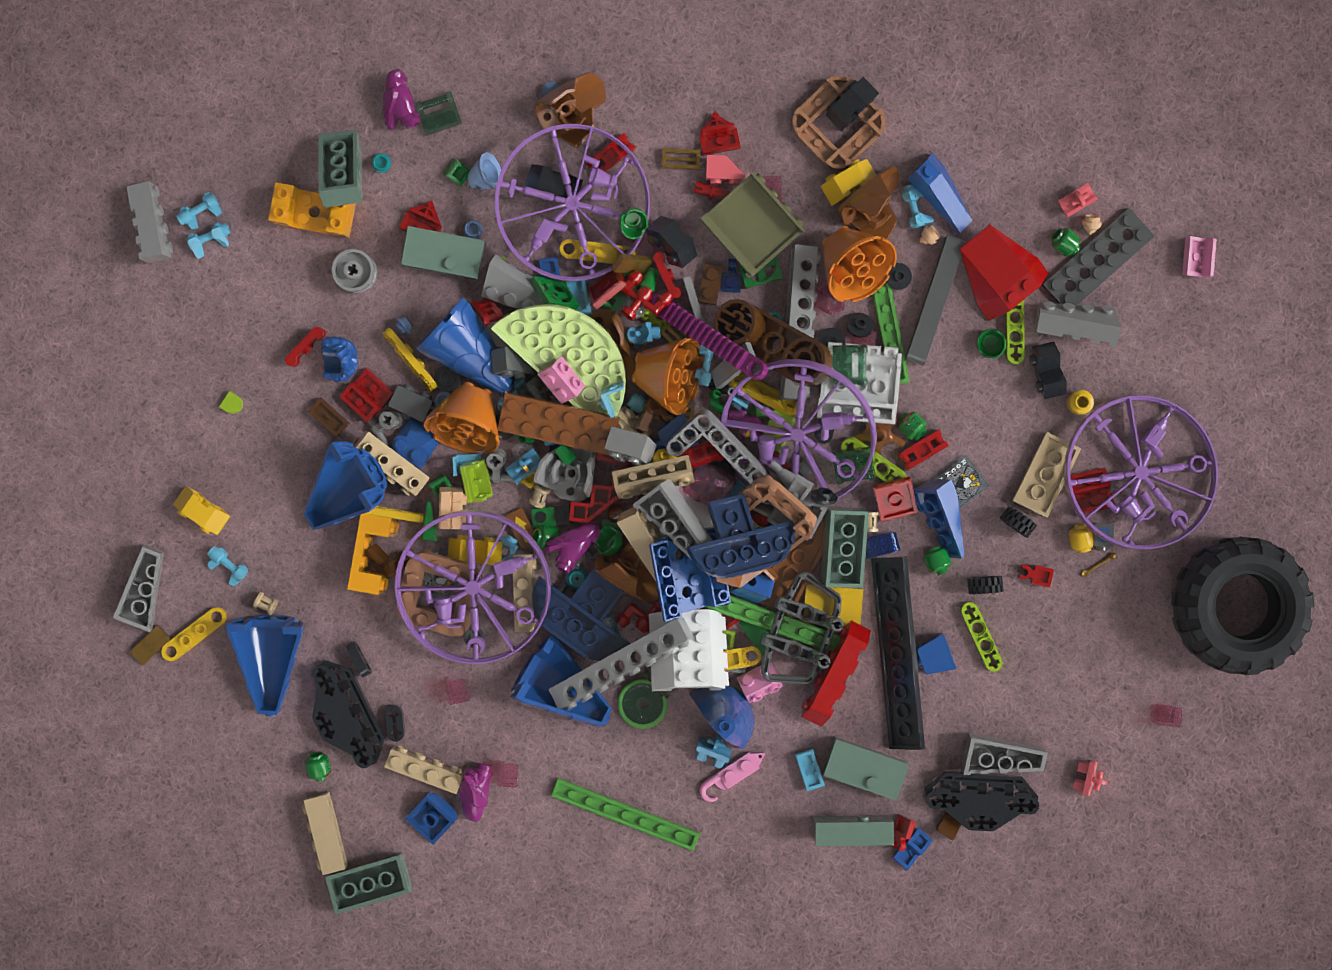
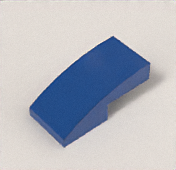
M917 828L912 833L911 839L905 841V850H897L892 859L907 871L916 859L925 852L933 840L920 828Z

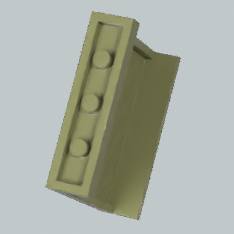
M754 172L700 219L751 278L804 231L803 222L798 217L794 218L789 213L791 212L789 206L785 202L781 204L777 199L778 194L772 188L768 189L764 185L766 182L759 173L755 174Z

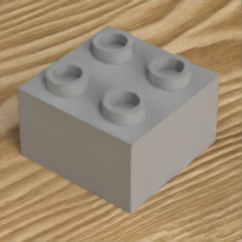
M612 426L604 449L616 461L625 463L627 460L632 462L634 466L651 463L657 445L648 436Z

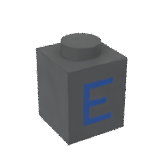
M1092 523L1101 532L1114 539V524ZM1094 534L1093 546H1095V550H1107V547H1113V544Z

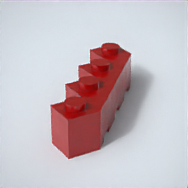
M614 467V468H613V471H618V470H622V469H626V468H616V467ZM613 477L612 486L593 484L590 503L571 501L569 521L589 523L618 500Z
M852 620L846 626H842L843 629L839 631V644L827 654L830 659V663H827L829 667L816 676L814 680V693L809 698H805L801 706L803 709L801 717L821 727L831 718L834 712L832 706L843 695L847 687L845 681L849 675H853L859 663L857 659L861 650L865 651L869 643L871 630Z

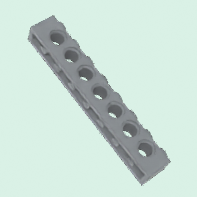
M795 244L791 247L785 323L814 338L812 321L815 320L816 311L813 309V304L817 299L815 283L818 281L819 274L816 271V265L819 263L820 253L818 252V247ZM802 262L807 263L808 271L802 269ZM800 281H804L807 284L806 290L801 289ZM799 300H803L805 302V309H801L799 307ZM797 319H801L804 322L803 328L797 326ZM781 375L779 399L797 401L800 384L796 386L791 380ZM804 386L806 389V400V397H809L810 387Z
M684 617L677 618L553 686L549 691L558 709L566 708L567 711L577 706L576 702L580 700L585 702L593 698V693L598 692L599 694L609 689V684L614 683L616 685L625 680L624 676L628 674L633 676L641 671L640 667L644 665L649 667L657 663V658L661 656L666 658L672 655L673 649L678 647L680 650L690 645L688 641L694 639ZM669 634L673 637L672 644L667 640ZM652 643L657 647L655 653L651 650ZM636 652L640 654L639 662L635 659ZM620 661L624 663V670H621L619 667ZM604 670L608 672L607 679H605L603 676ZM588 679L592 681L591 688L587 684ZM573 687L576 690V696L572 694Z

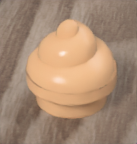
M1087 214L1082 219V225L1089 235L1101 227L1100 216Z
M933 225L930 227L926 226L923 229L920 243L931 245L937 243L940 235Z

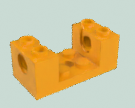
M275 182L268 221L275 225L350 238L356 203L324 207L319 193L300 190L293 185ZM313 207H318L320 209L319 216L311 217L310 210Z
M365 513L360 515L347 590L379 595L388 589L389 579L383 573L365 570L370 561V557L366 552L373 544V537H370L371 535L393 537L394 533H398L399 522H396L397 519Z

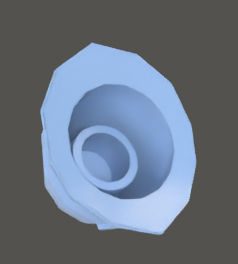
M488 152L481 154L480 159L476 161L468 174L467 186L476 190L496 189L501 168L494 155Z

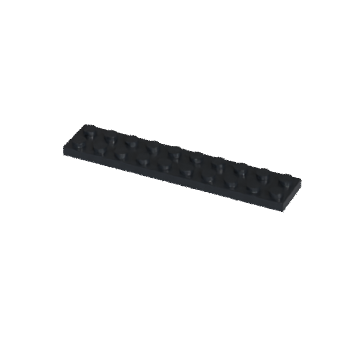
M907 556L872 558L871 564L889 749L923 750L925 749Z

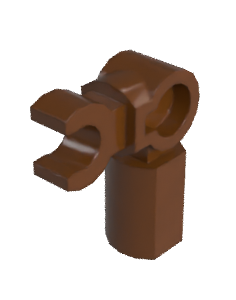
M653 398L644 401L642 405L644 411H641L633 429L640 434H645L653 419V415L659 416L663 423H668L670 419L666 418L665 413L667 412L670 415L672 413Z
M375 543L366 554L379 567H382V572L386 577L392 578L396 575L398 562L403 551L390 560L389 556ZM409 559L404 561L403 567H406V564L409 561Z

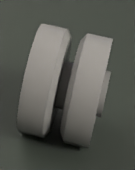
M349 249L341 252L335 258L332 265L333 279L337 285L348 292L355 294L365 293L376 283L378 276L377 265L370 256L361 250ZM354 269L358 270L357 274L353 273Z

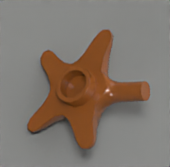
M866 422L867 429L857 434L855 438L860 441L867 440L871 442L869 422ZM875 423L877 432L875 451L881 455L883 445L888 442L903 448L906 440L895 436L891 432L894 424Z

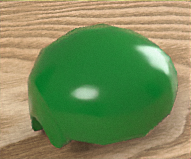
M636 207L624 210L619 217V228L625 237L630 239L641 238L643 232L648 228L647 215L642 209Z
M986 329L981 332L977 338L978 351L985 358L999 357L1006 349L1004 335L996 329Z
M610 525L602 527L600 536L595 542L599 547L597 551L604 556L616 554L623 544L621 532Z

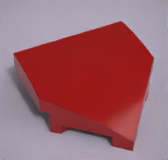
M714 111L699 135L703 156L741 149L735 124L728 122Z
M432 200L416 207H410V210L406 212L399 226V229L407 232L408 226L440 232L442 229Z

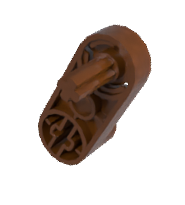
M740 299L729 300L716 311L713 320L714 329L739 346L745 342H750L755 356L765 364L785 359H800L817 362L832 368V355L823 343L747 301ZM737 319L750 326V330L746 332L736 326L735 322ZM780 338L779 348L773 351V343ZM789 366L772 369L789 380L801 384V380H795V374H801V367ZM807 368L806 375L813 377L814 381H805L804 386H816L827 377L831 378V376Z

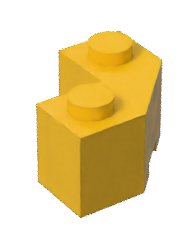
M857 159L849 165L850 168L838 175L834 173L825 179L826 183L820 187L831 206L844 201L876 176L868 159L861 162Z
M188 486L184 487L173 503L178 509L177 513L184 518L188 517L200 525L199 528L207 534L212 532L218 535L230 518V515L223 508L211 503L201 493Z
M457 535V538H449L448 557L468 563L466 541L468 535ZM484 537V540H474L475 563H485L496 542L495 537ZM503 542L497 543L486 565H493L495 562L502 560Z

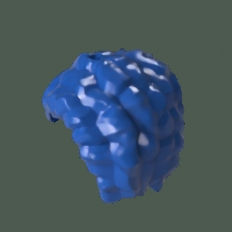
M326 336L322 339L321 350L324 355L322 357L324 360V373L322 376L335 383L345 382L356 372L358 365L356 347L351 341L343 337Z

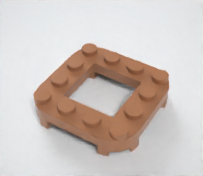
M832 76L828 78L811 97L796 109L792 119V129L795 135L826 167L835 171L848 168L852 162L857 160L881 136L885 128V114L873 102L857 116L864 125L840 149H837L812 123L835 99L841 98L849 90L847 87L854 80L848 76Z
M765 475L762 478L755 479L737 494H744L749 511L760 502L768 500L793 521L795 539L790 551L805 539L808 540L816 525V515L779 482L773 480L771 476ZM753 521L754 527H760L755 521Z
M424 549L415 553L434 565H440L457 574V577L467 581L470 580V569H468L467 562L432 553L431 549ZM413 557L406 564L401 587L422 586L425 572L440 577L444 576ZM476 567L474 569L475 578H477L480 570ZM401 591L405 610L414 626H428L437 622L438 615L436 610L418 605L421 591ZM470 594L457 600L454 614L451 615V617H457L459 604L466 603L465 621L450 623L451 625L461 624L460 628L450 629L446 625L438 624L427 630L448 636H462L471 625L470 608L472 606ZM397 605L398 617L403 620Z

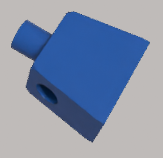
M684 414L674 416L670 422L665 423L657 430L660 439L654 441L657 445L655 452L659 449H665L670 437L688 422ZM690 429L685 431L688 436L695 435ZM695 441L689 448L699 445V441ZM678 442L671 443L674 448L681 447Z
M759 574L741 588L731 586L730 592L756 604L771 597L775 581Z
M943 633L932 637L916 647L917 667H922L924 674L957 669Z

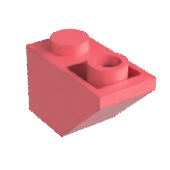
M707 155L706 181H710V184L720 185L722 181L729 182V185H740L745 180V175L727 156Z

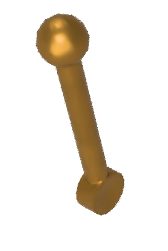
M1112 552L1107 558L1087 570H1082L1081 575L1088 577L1091 571L1109 560L1116 559V553Z

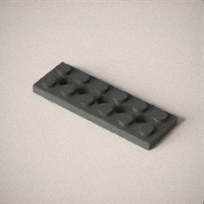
M1128 208L1043 283L1042 286L1058 304L1071 303L1078 305L1147 244L1154 235L1136 214ZM1124 230L1131 232L1132 237L1130 240L1123 239L1122 232ZM1112 242L1117 245L1116 253L1109 252V243ZM1096 255L1103 258L1101 266H1097L1093 262V258ZM1081 268H1086L1089 271V276L1086 279L1079 276ZM1066 281L1074 283L1075 288L1073 291L1065 289Z

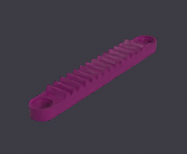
M660 294L653 295L649 302L655 304ZM674 302L665 306L658 314L662 319L749 377L761 380L767 375L768 367L762 360ZM760 365V372L753 374L754 366Z

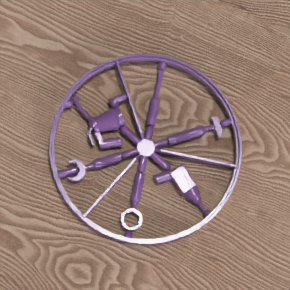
M582 124L552 126L525 139L506 160L500 172L495 191L497 223L511 251L519 260L534 271L559 280H587L612 271L613 265L597 273L591 269L596 265L597 258L595 254L587 251V240L583 225L579 223L578 210L621 254H625L580 208L592 210L593 213L612 218L620 217L621 214L615 210L597 205L592 206L579 200L591 189L592 185L608 187L607 194L593 193L591 200L609 202L613 186L616 188L613 198L616 199L618 193L617 177L626 167L627 162H629L630 165L636 166L640 173L645 190V214L648 219L650 213L648 183L644 171L634 154L613 135L601 129ZM577 128L590 130L574 194L569 184L571 181L566 163L562 159L556 138V130ZM592 131L611 139L629 155V157L625 156L623 158V165L615 175H610L597 168L600 160L586 155ZM550 132L551 137L554 138L553 142L559 159L558 167L563 185H565L567 198L554 197L555 194L527 186H516V179H512L511 185L508 182L502 181L509 163L518 151L534 138ZM585 161L592 164L593 168L588 184L576 194ZM500 187H510L509 194L511 198L513 197L514 190H519L526 195L553 202L554 199V201L563 203V205L501 221L499 213ZM565 206L554 217V222L543 219L531 240L532 244L529 255L523 258L509 241L502 223ZM569 210L572 211L574 222L577 223L575 224V229L580 246L583 247L584 251L579 261L583 268L589 269V275L577 277L555 275L543 271L528 262L532 253L538 250L544 242H547L553 230L565 233L568 225L557 222ZM642 237L636 239L626 254H632ZM586 254L593 255L594 263L590 267L583 265L582 258Z
M785 359L767 363L768 370L789 366L801 367V374H795V380H801L797 396L796 426L793 427L789 423L783 422L785 419L768 407H763L740 389L751 379V377L746 375L736 385L727 400L722 414V424L726 428L729 426L750 430V441H758L760 456L757 460L761 464H766L769 468H771L770 465L774 461L780 466L785 464L789 446H782L779 457H773L775 445L793 439L794 452L792 454L791 472L796 475L799 473V451L801 444L821 488H828L807 446L808 444L814 447L813 450L827 460L838 464L837 472L841 477L849 478L852 475L854 476L855 480L834 493L838 499L854 489L870 467L877 440L873 413L860 390L841 373L817 362ZM761 366L753 370V374H758ZM807 368L823 372L838 382L802 426L806 395L804 384L805 381H814L813 377L806 375ZM840 383L853 393L865 411L863 416H855L854 414L850 415V413L843 412L824 413L821 417L822 425L816 424L805 428ZM735 394L743 396V398L761 409L764 415L778 425L782 424L784 428L728 420L729 407ZM856 419H868L871 430V449L868 461L860 474L854 473L856 466L852 460H837L834 454L805 435L821 429V440H827L829 430L843 429L844 425H850ZM756 431L780 434L785 436L776 438L774 440V437L771 435H762L758 437L756 436ZM727 445V450L732 451L730 445ZM743 459L739 460V462L742 465L749 464L748 461H744ZM847 464L852 468V471L846 473L841 469V466ZM733 467L738 476L749 485L750 483Z
M1138 395L1123 397L1106 403L1090 413L1081 422L1068 444L1064 461V481L1068 498L1075 513L1095 535L1122 548L1147 550L1176 543L1192 533L1200 525L1209 512L1215 498L1218 484V466L1215 451L1207 433L1192 415L1170 401L1158 397ZM1135 400L1158 403L1168 407L1169 411L1165 417L1160 418V420L1157 419L1141 440L1142 443L1149 447L1145 451L1143 460L1141 459L1132 401ZM1126 402L1136 461L1131 457V453L1121 443L1115 433L1110 432L1106 427L1112 419L1102 421L1098 415L1102 410L1114 404ZM1174 410L1183 416L1200 435L1206 447L1209 460L1206 461L1204 457L1197 455L1191 457L1188 460V464L1177 463L1163 465L1160 468H1147L1151 451L1158 460L1164 455L1157 445L1166 433L1164 429L1167 427V418L1170 412ZM1092 418L1097 423H1100L1095 427L1097 432L1102 428L1105 430L1109 440L1125 460L1128 459V462L1134 468L1133 471L1071 480L1070 463L1074 445L1083 428ZM1194 459L1201 461L1202 466L1200 470H1196L1192 465ZM1207 465H1210L1211 484L1208 497L1150 474L1181 471L1184 468H1189L1193 473H1200L1206 469ZM1133 477L1086 516L1078 505L1072 486L1077 485V483L1107 482ZM1150 479L1206 501L1200 515L1189 528L1185 525L1188 522L1187 514L1181 510L1174 511L1171 508V503L1158 487L1155 488ZM1135 480L1130 495L1126 496L1115 506L1110 500ZM1141 480H1144L1148 487L1152 489L1151 492L1162 506L1170 511L1169 523L1171 526L1176 527L1174 521L1176 520L1183 531L1180 535L1160 544L1146 546L1135 545L1132 540L1128 539L1132 535L1137 523L1149 520L1156 514L1152 512L1148 517L1144 518L1155 507L1147 491L1140 495L1146 505L1143 511L1137 500L1133 498L1137 494ZM1106 504L1115 514L1121 509L1133 519L1134 523L1129 533L1122 537L1124 542H1121L1101 532L1088 518Z
M460 510L432 520L410 540L398 562L395 576V595L399 612L407 628L427 649L455 662L484 664L495 662L514 654L533 638L547 614L551 597V579L548 565L541 549L522 527L496 513L483 510ZM466 515L467 524H462L461 529L468 530L466 541L470 580L467 581L457 577V574L440 565H434L410 551L411 546L431 526L449 518ZM472 515L488 517L504 523L477 578H475L474 570L476 563L472 529H480L481 527L477 524H471ZM507 525L521 534L536 552L534 557L525 558L517 556L497 561L493 564L495 574L490 573L478 580ZM406 556L414 557V559L432 567L435 572L452 581L456 579L462 585L401 587V572ZM539 558L546 581L545 605L540 619L534 618L535 613L530 606H522L518 609L505 599L495 594L492 596L491 593L482 589L481 586L495 577L496 589L502 588L503 575L514 573L518 568L523 567L527 561ZM431 590H462L451 598L450 596H440L434 599L431 595ZM401 591H425L427 604L435 602L434 606L438 615L437 622L428 626L420 625L416 629L405 610ZM467 594L471 596V628L474 632V637L469 640L467 648L469 650L471 644H473V658L457 656L436 647L425 639V633L423 632V630L438 624L446 625L450 629L460 628L461 624L451 625L450 623L465 621L466 603L459 604L457 617H451L452 602L459 600ZM482 596L491 598L490 601L509 611L517 612L516 617L520 623L529 624L533 620L537 625L528 637L517 646H514ZM477 598L510 650L495 656L479 658V646L481 647L480 653H482L485 648V641L478 636L477 632L479 630L478 607H476ZM524 609L531 612V618L527 621L520 617V612Z

